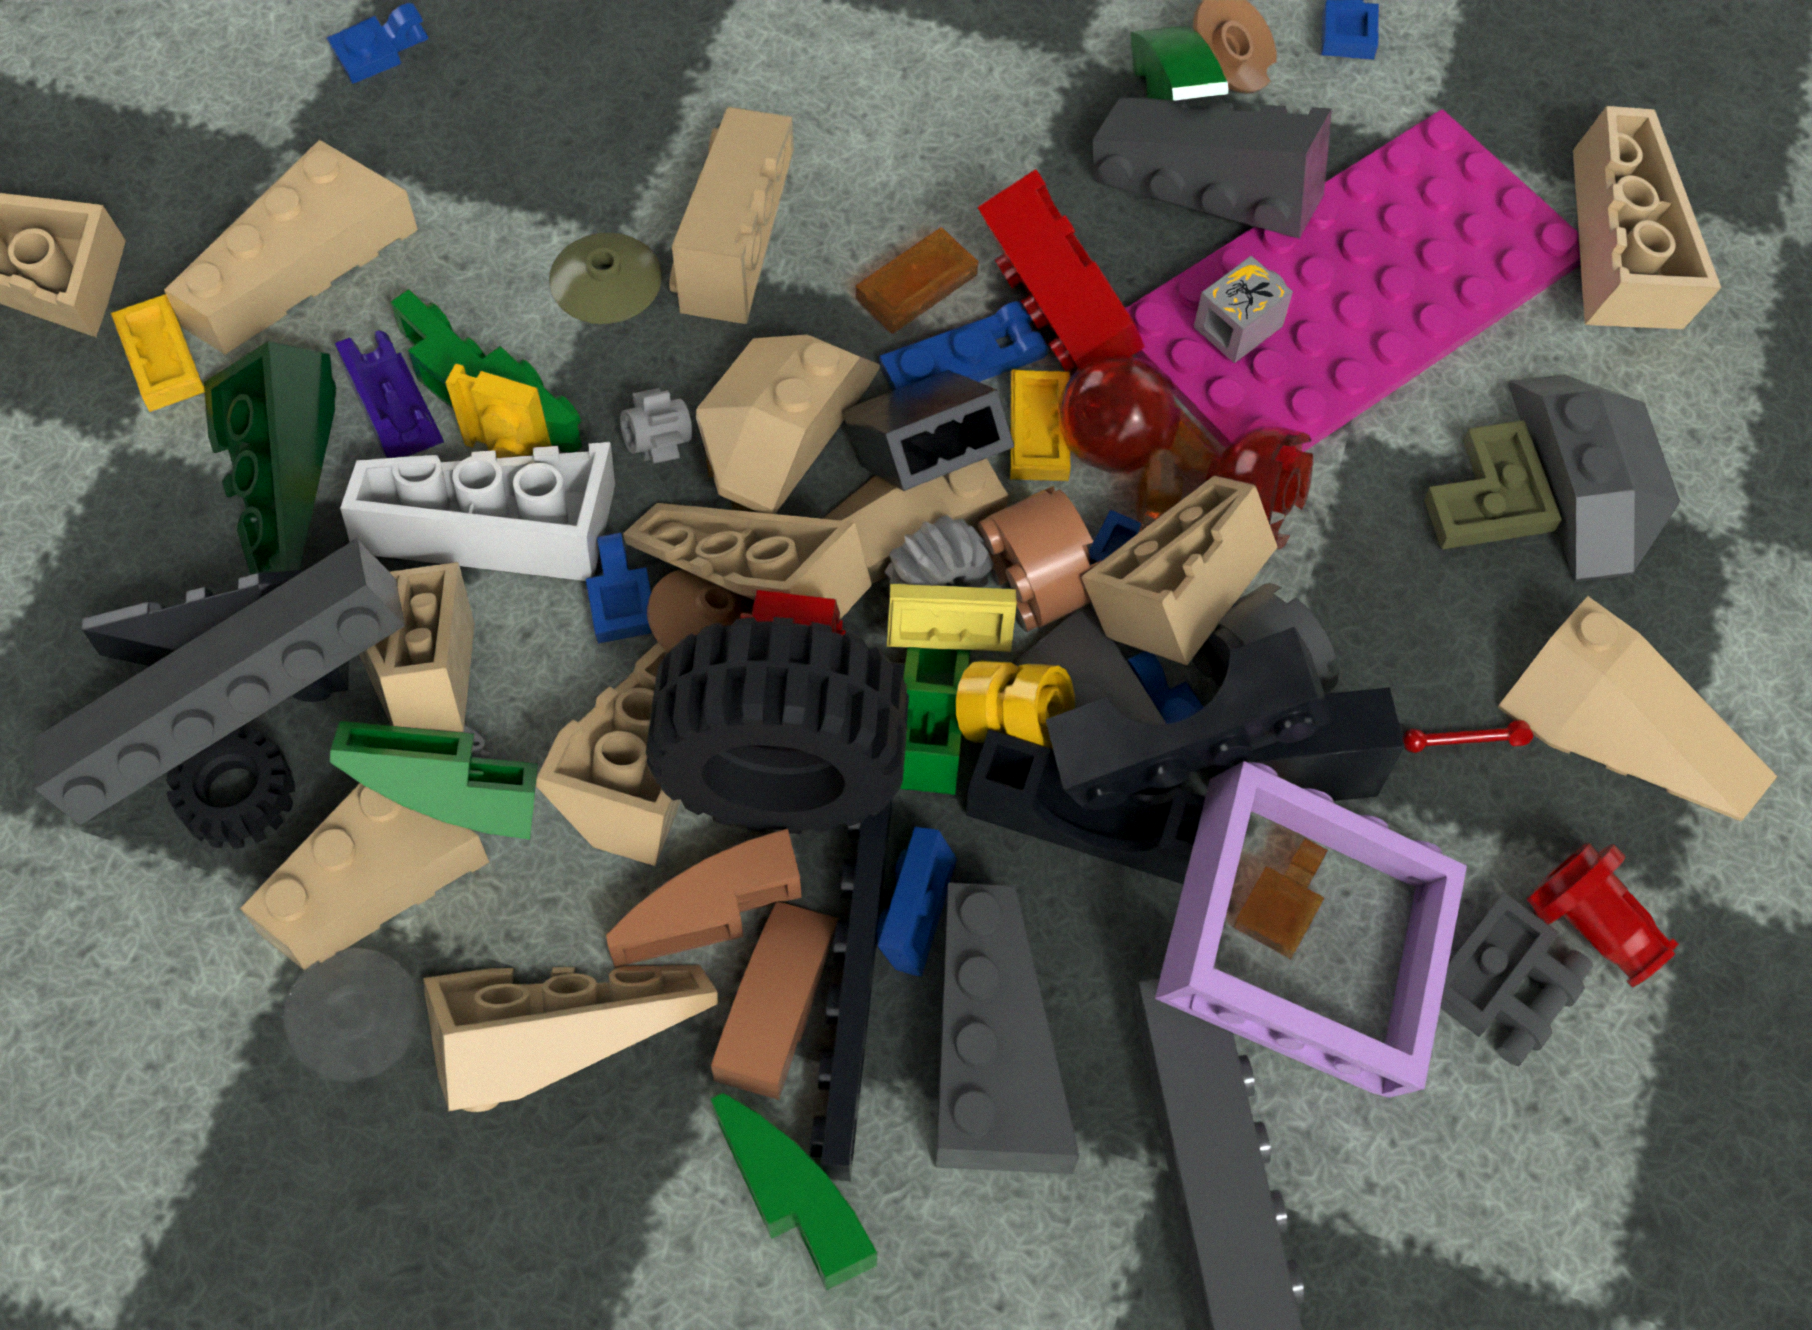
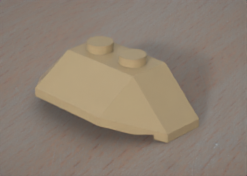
M810 335L753 338L696 409V420L707 457L714 472V481L718 495L759 513L776 514L845 420L842 410L856 405L880 369V364Z

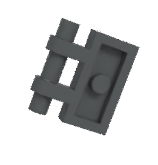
M1503 892L1448 963L1440 1008L1478 1037L1484 1033L1495 1018L1509 1032L1498 1047L1499 1055L1510 1064L1520 1066L1531 1050H1541L1553 1032L1550 1024L1564 1006H1573L1585 989L1582 981L1592 969L1593 964L1586 955L1576 950H1571L1562 963L1546 953L1545 950L1559 932ZM1527 975L1538 982L1542 989L1529 1007L1512 995Z

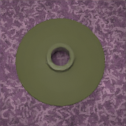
M609 232L588 235L572 242L557 256L549 275L550 290L559 307L576 319L594 324L617 323L638 315L655 299L662 280L659 261L647 245L631 236ZM604 264L612 265L610 268L606 270H598L595 268L597 266Z

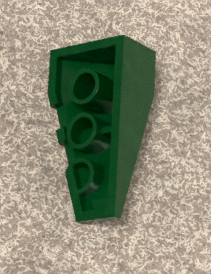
M267 341L204 382L208 438L213 453H218L228 449L233 465L232 474H227L222 480L226 497L238 495L243 498L246 507L238 521L237 533L250 575L300 570L335 413L336 384L332 378L330 354Z

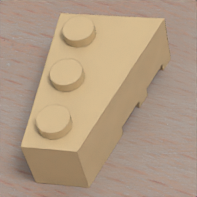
M1213 476L1085 573L1081 578L1107 638L1188 665L1218 626V622L1228 613L1278 546L1256 486Z
M459 562L391 571V575L396 579L405 626L360 653L361 661L391 726L464 732L475 623Z
M359 783L249 898L240 910L259 935L307 972L381 928L380 925L412 905H419L436 895L435 892L469 871L473 873L488 864L489 859L479 836L471 829L448 824L403 807Z

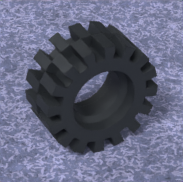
M242 727L236 729L228 737H223L176 766L180 772L168 771L166 782L172 790L166 793L169 803L175 809L174 812L195 838L201 842L205 838L212 847L222 849L224 842H229L233 849L244 848V838L250 836L255 843L266 839L262 830L268 825L277 830L283 823L279 816L280 812L283 810L290 813L293 805L289 793L295 792V782L290 775L292 772L276 744L270 738L266 741L263 734L253 728L250 729L248 735H246ZM231 769H245L255 775V788L242 802L224 808L210 803V786L223 772Z

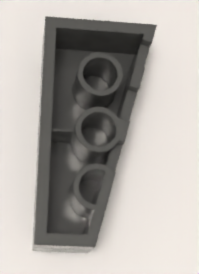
M1119 98L1093 138L1094 181L1300 239L1324 196L1332 108L1312 107L1309 114L1306 115L1287 114L1286 106L1264 105L1260 112L1234 111L1232 103L1212 102L1208 109L1188 108L1185 101Z
M948 883L945 916L936 1168L1073 1174L1080 1155L1016 887Z

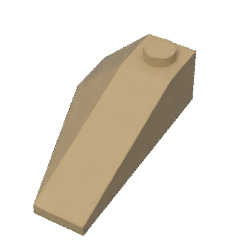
M986 458L906 491H902L875 475L823 519L855 522L872 584L887 578L885 570L889 563L892 562L889 555L890 552L905 543V534L913 535L919 531L924 521L933 525L940 517L948 515L953 520L963 518L981 536L978 522L1006 508L1008 494Z
M656 503L623 533L627 545L755 600L756 590L836 599L840 611V619L872 586L856 524L851 521Z
M1589 596L1585 598L1554 633L1497 707L1515 721L1524 720L1528 722L1533 735L1550 747L1568 754L1573 752L1606 765V769L1626 776L1630 774L1665 788L1670 794L1739 821L1746 817L1778 777L1639 632Z
M659 642L635 662L634 672L615 689L610 686L596 698L595 707L579 722L572 719L559 731L536 780V787L592 847L653 866L657 864L681 802L680 799L673 801L663 792L647 765L646 745L658 666L663 657L668 654Z
M700 965L620 966L610 972L609 983H596V980L591 976L576 974L575 967H553L551 978L543 984H513V968H489L423 978L438 1079L448 1110L462 1109L469 1112H482L496 1107L500 1102L523 1098L717 1005V990Z

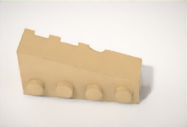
M319 140L164 289L182 328L226 355L286 316V311L310 295L314 298L331 287L330 282L355 266L362 267L379 256L378 251L398 238L402 241L416 232L418 228L407 191Z

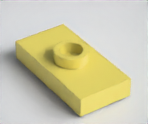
M890 584L887 647L1011 652L1017 604L1016 589Z

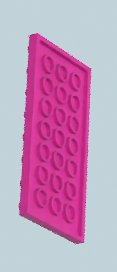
M1441 109L1325 182L1324 196L1300 239L1255 226L1126 307L1125 309L1134 321L1145 345V348L1135 355L1259 483L1581 265L1579 233L1447 112ZM1252 256L1266 269L1276 272L1293 293L1283 326L1236 363H1233L1194 328L1201 293L1248 257Z

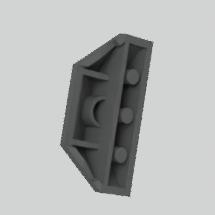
M1568 375L1510 381L1508 385L1520 421L1525 420L1562 518L1557 527V532L1574 582L1632 575L1681 502L1645 403Z

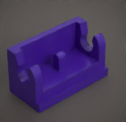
M380 330L375 332V340L378 347L368 354H361L358 346L350 337L335 343L347 377L386 458L409 457L444 442L401 352L396 354L387 333Z

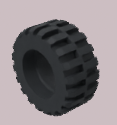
M755 617L736 619L733 625L723 626L720 622L704 627L697 636L691 633L680 640L663 657L658 666L646 745L647 765L656 783L660 784L663 792L673 801L680 799L685 809L697 815L702 813L712 816L713 821L730 826L732 823L747 826V830L765 832L766 829H788L789 834H801L802 830L816 829L818 833L833 831L838 825L844 823L848 826H853L863 822L869 814L875 816L883 810L897 794L903 783L909 695L906 692L907 685L895 665H892L888 657L878 648L868 649L862 638L849 632L844 635L834 633L831 626L812 622L808 626L793 623V618L774 617L773 622H757Z

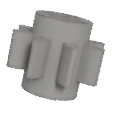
M660 388L633 393L632 397L635 408L622 410L620 415L621 432L629 452L632 454L642 452L643 460H651L652 464L679 459L680 455L677 444L689 442L692 437L691 418L684 401L680 398L670 400L669 391L661 392Z

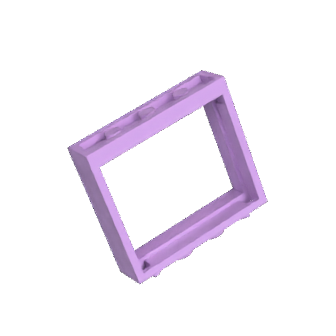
M1243 761L1210 779L1155 999L1368 1092L1390 1098L1425 1089L1467 866L1443 855L1442 850L1432 843L1411 840L1388 829L1387 823L1377 817L1358 815L1334 804L1332 797L1322 791L1308 788L1303 789L1277 777L1276 771L1269 766ZM1251 811L1415 887L1385 1043L1213 968Z

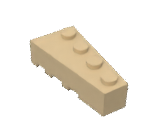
M1606 106L1573 150L1585 325L1684 329L1721 289L1720 282L1655 110Z
M727 107L719 128H713L707 159L703 169L700 171L697 184L672 244L674 262L670 275V291L678 293L680 313L747 324L794 151L792 117Z
M0 193V304L96 337L111 296L126 242L105 207L99 204Z

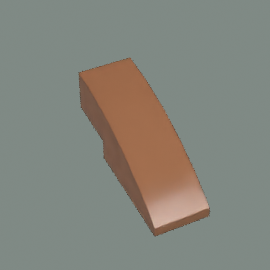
M788 829L747 840L710 856L670 879L641 901L606 934L614 967L744 937L740 912L773 905L776 901L785 902L802 898L800 875Z
M776 901L744 973L711 1064L715 1082L780 1100L797 1043L801 1042L839 918Z

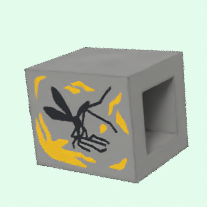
M1250 256L1201 293L1194 328L1233 363H1236L1283 326L1293 291L1286 286L1284 280L1276 272L1266 269L1254 257Z

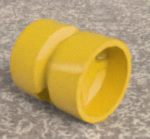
M981 660L972 662L960 679L956 695V717L959 729L964 737L973 743L984 744L990 729L1053 749L1046 719L1075 709V692L1072 679L1066 669L1059 665L1027 663L1016 666L1011 662Z

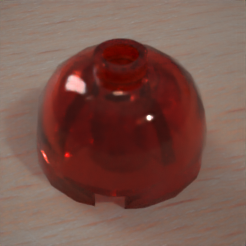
M1125 354L1097 357L1078 368L1065 385L1058 404L1059 429L1067 448L1082 463L1104 472L1118 475L1131 474L1129 472H1135L1142 467L1149 468L1158 463L1173 445L1180 424V408L1175 407V399L1171 391L1175 387L1171 378L1155 363Z
M1261 426L1246 430L1228 444L1222 457L1215 456L1212 459L1207 471L1206 481L1213 476L1255 485L1269 524L1272 512L1284 514L1285 519V516L1291 512L1294 505L1302 510L1307 501L1314 463L1313 454L1303 452L1302 444L1311 442L1310 435L1301 431L1271 426ZM1284 519L1270 525L1278 546L1277 549L1279 550L1287 544L1290 535L1278 533Z

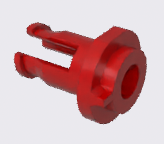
M1588 842L1555 867L1535 887V891L1526 900L1534 908L1533 913L1547 925L1564 916L1604 958L1616 964L1629 977L1626 982L1631 987H1635L1664 966L1675 955L1672 950L1679 944L1674 938L1667 939L1658 929L1651 914L1613 873L1626 856L1615 844H1610L1598 852Z

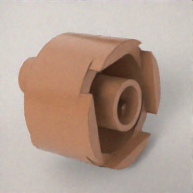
M1051 486L978 522L980 534L994 563L990 573L998 586L1009 581L1011 588L1016 589L1017 604L1015 616L1025 632L1036 627L1041 628L1092 603L1081 577L1101 561L1089 565L1090 554L1086 545L1093 543V540L1078 511L1061 489L1055 491L1054 486Z

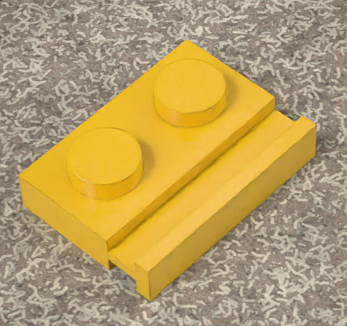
M455 363L445 383L465 446L473 448L476 441L487 444L488 451H496L497 458L533 456V448L551 446L536 387L480 371L477 378L468 376L464 366Z

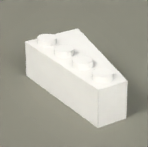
M611 442L588 444L589 452L559 454L558 446L533 448V456L497 458L495 450L471 452L472 457L452 462H441L438 455L356 460L340 507L349 541L352 542L358 538L374 556L439 564L459 562V566L586 581L587 578L594 577L600 553L597 537L604 536L615 487Z

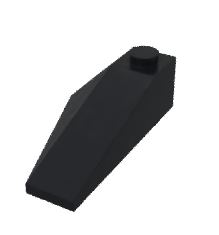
M305 570L266 572L239 578L238 590L215 596L206 587L187 591L186 603L172 607L145 602L83 618L82 631L100 656L151 666ZM349 661L292 696L305 702H318L329 698L331 692L348 691Z

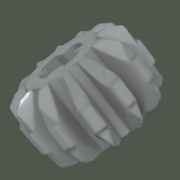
M948 515L940 517L933 525L924 521L920 530L913 535L905 534V543L890 552L889 555L892 562L889 563L885 570V574L890 581L889 585L909 584L981 588L988 583L986 574L990 572L994 563L989 556V550L983 544V538L973 526H969L963 518L953 520Z

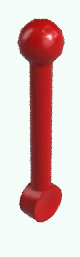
M1517 720L1503 729L1424 734L1420 729L1413 728L1407 730L1402 738L1404 748L1408 752L1417 753L1422 751L1425 746L1509 741L1512 746H1525L1532 741L1533 732L1528 722Z

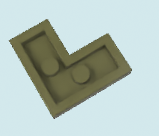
M1525 420L1469 428L1464 437L1463 444L1476 480L1429 487L1424 498L1441 550L1555 532L1562 520Z

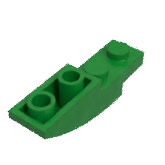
M409 289L390 302L400 333L414 345L408 352L417 380L436 397L453 408L445 382L455 363L463 365L468 376L477 378L480 371L536 387L551 446H558L559 451L575 453L582 447L578 425L581 424V418L577 410L564 396L558 395L554 397L544 388L541 377L529 362L524 359L517 362L501 346L485 356L481 348L471 338L466 337L462 340L452 331L448 318L436 304L431 302L426 306Z

